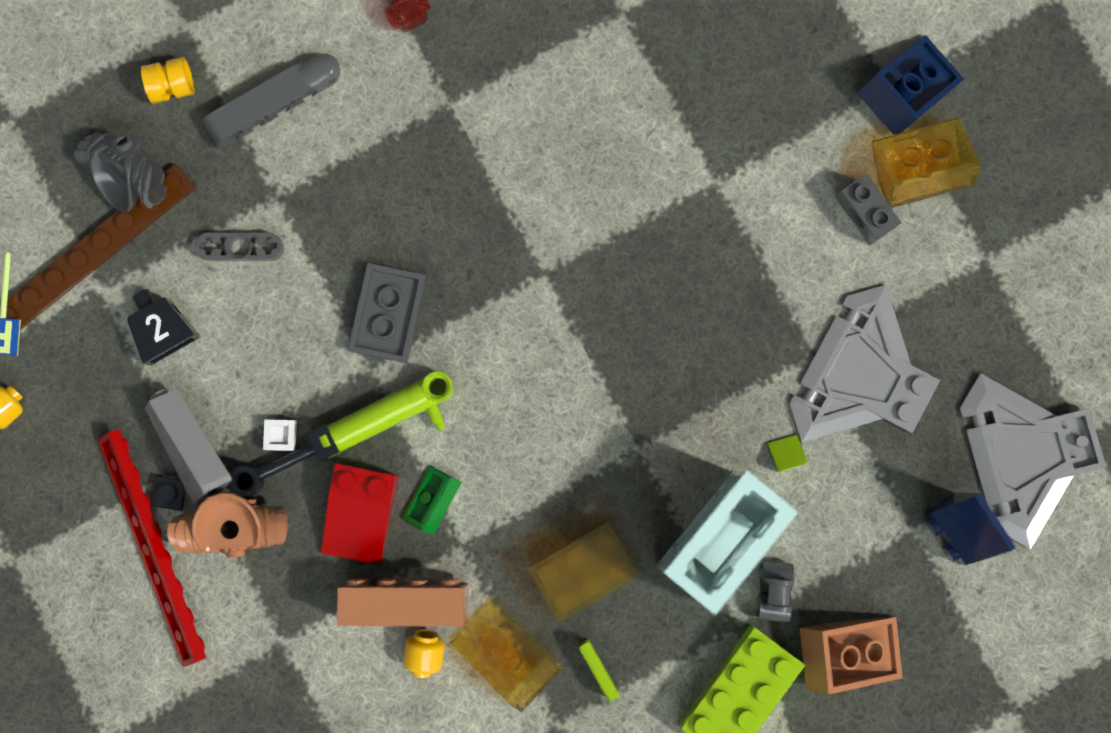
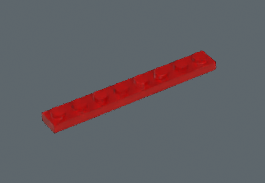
M120 429L110 431L97 441L183 667L206 659L204 653L205 645L202 638L196 632L193 624V613L185 603L182 595V584L174 574L172 557L163 545L161 528L154 521L150 511L151 503L139 482V471L131 461L129 444L122 437Z

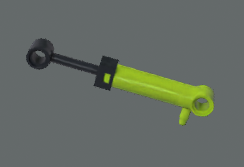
M431 372L425 378L331 424H325L306 433L311 443L261 468L257 466H240L235 468L230 474L232 480L229 483V488L238 496H254L262 490L265 483L264 479L315 454L319 461L324 462L343 453L344 450L424 411H427L437 431L445 429L446 425L437 405L451 399L454 394V383L443 372ZM435 380H444L447 385L446 391L439 396L433 395L431 392L432 383ZM245 473H249L253 478V484L248 490H245L240 483L241 477Z

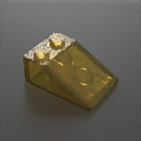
M493 598L450 642L507 703L521 713L564 667Z

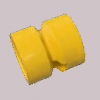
M185 57L167 60L165 66H162L159 62L141 66L143 85L152 104L169 101L171 95H174L176 98H182L195 94L191 70Z

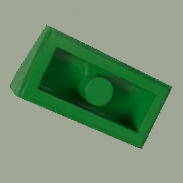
M430 465L401 519L425 533L434 535L462 482Z

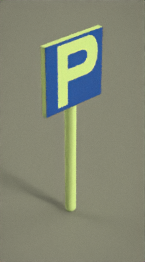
M6 252L4 255L0 306V355L18 356L21 320L6 319L11 254Z

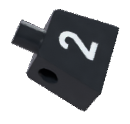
M144 289L132 297L139 311L130 315L127 321L143 364L152 366L201 338L199 333L170 299L163 297L155 301L149 289Z

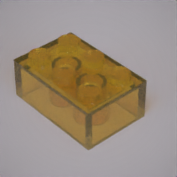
M608 521L528 567L531 576L558 623L639 577L638 572Z

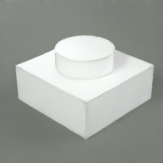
M264 420L263 450L296 451L297 421Z

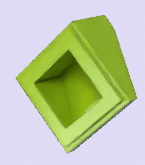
M797 435L767 443L776 472L808 464Z

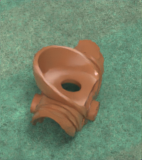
M221 492L211 495L201 502L196 512L174 517L170 524H168L167 537L173 548L183 553L226 552L227 558L245 556V550L269 548L274 545L283 544L287 537L288 521L286 511L282 506H257V500H246L233 493ZM229 520L234 521L239 527V532L233 539L225 538L221 532L222 525Z

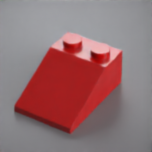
M335 463L328 496L321 554L381 566L399 481L398 475Z

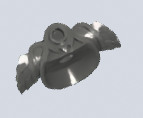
M97 132L79 142L74 156L78 163L90 167L93 181L105 200L122 213L130 212L136 205L139 197L150 209L154 205L160 204L164 200L167 187L163 185L165 174L160 166L147 159L142 151H139L141 144L138 138L134 135L121 134L115 137L112 133L101 134Z

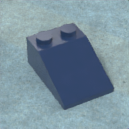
M925 35L879 71L857 94L889 131L897 137L961 83L964 78Z
M954 493L925 512L929 518L925 521L927 527L934 536L940 535L945 543L942 549L953 563L956 561L961 565H969L1010 552L1016 548L981 493Z

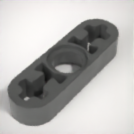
M269 232L204 233L197 238L195 251L198 256L206 261H275L282 256L284 244L276 234ZM210 239L215 245H224L223 239H226L225 251L227 255H223L224 251L222 249H213L211 254L208 255V252L202 249L203 245H208V240ZM244 239L248 244V249L243 255H235L232 251V245L236 240ZM252 239H256L255 243L257 245H266L268 240L271 239L272 243L277 245V249H272L269 255L264 249H255L257 255H253L254 243Z

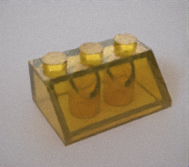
M959 117L872 141L879 186L886 202L891 208L976 185L981 163Z

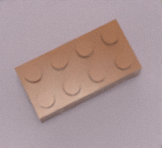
M351 578V580H346L345 585L338 587L337 626H465L468 621V584H461V578H443V580H440V584H431V578H412V580H409V584H400V578H382V580H378V584H369V578Z

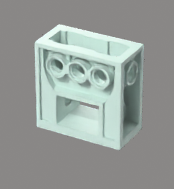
M748 470L732 472L656 566L716 615L799 512Z

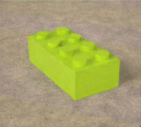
M750 624L678 724L685 733H757L805 665Z

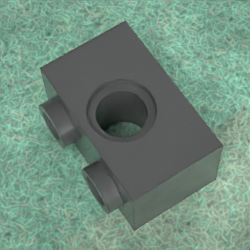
M867 174L844 188L835 197L869 245H872L902 223Z

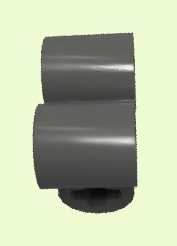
M762 561L763 577L760 579V592L758 599H761L760 611H757L758 620L790 622L794 565Z

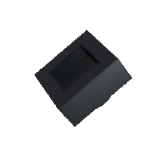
M155 476L151 506L183 511L186 489L180 479Z

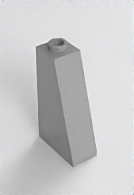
M166 389L152 394L149 397L150 400L145 407V411L193 505L204 501L211 495L222 492L231 482L232 478L178 390L175 389L167 392Z

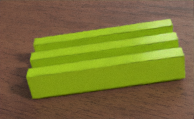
M589 638L581 642L579 650L607 700L611 702L620 697L617 688Z

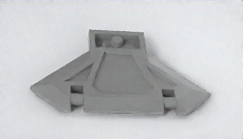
M886 285L848 295L842 303L843 307L849 309L845 319L835 316L800 382L802 386L807 388L803 398L793 395L789 402L801 443L881 419L912 434L940 382L939 379L911 365ZM860 316L866 318L862 328L855 325ZM818 394L824 397L820 407L813 404Z
M982 373L978 375L959 408L962 418L971 416L974 428L966 430L985 501L989 506L996 504L999 516L996 518L1008 536L1028 549L1032 548L1073 476L1106 467L1089 408L1056 416ZM990 411L993 423L986 424L984 412ZM1015 500L1018 511L1011 513L1008 501Z

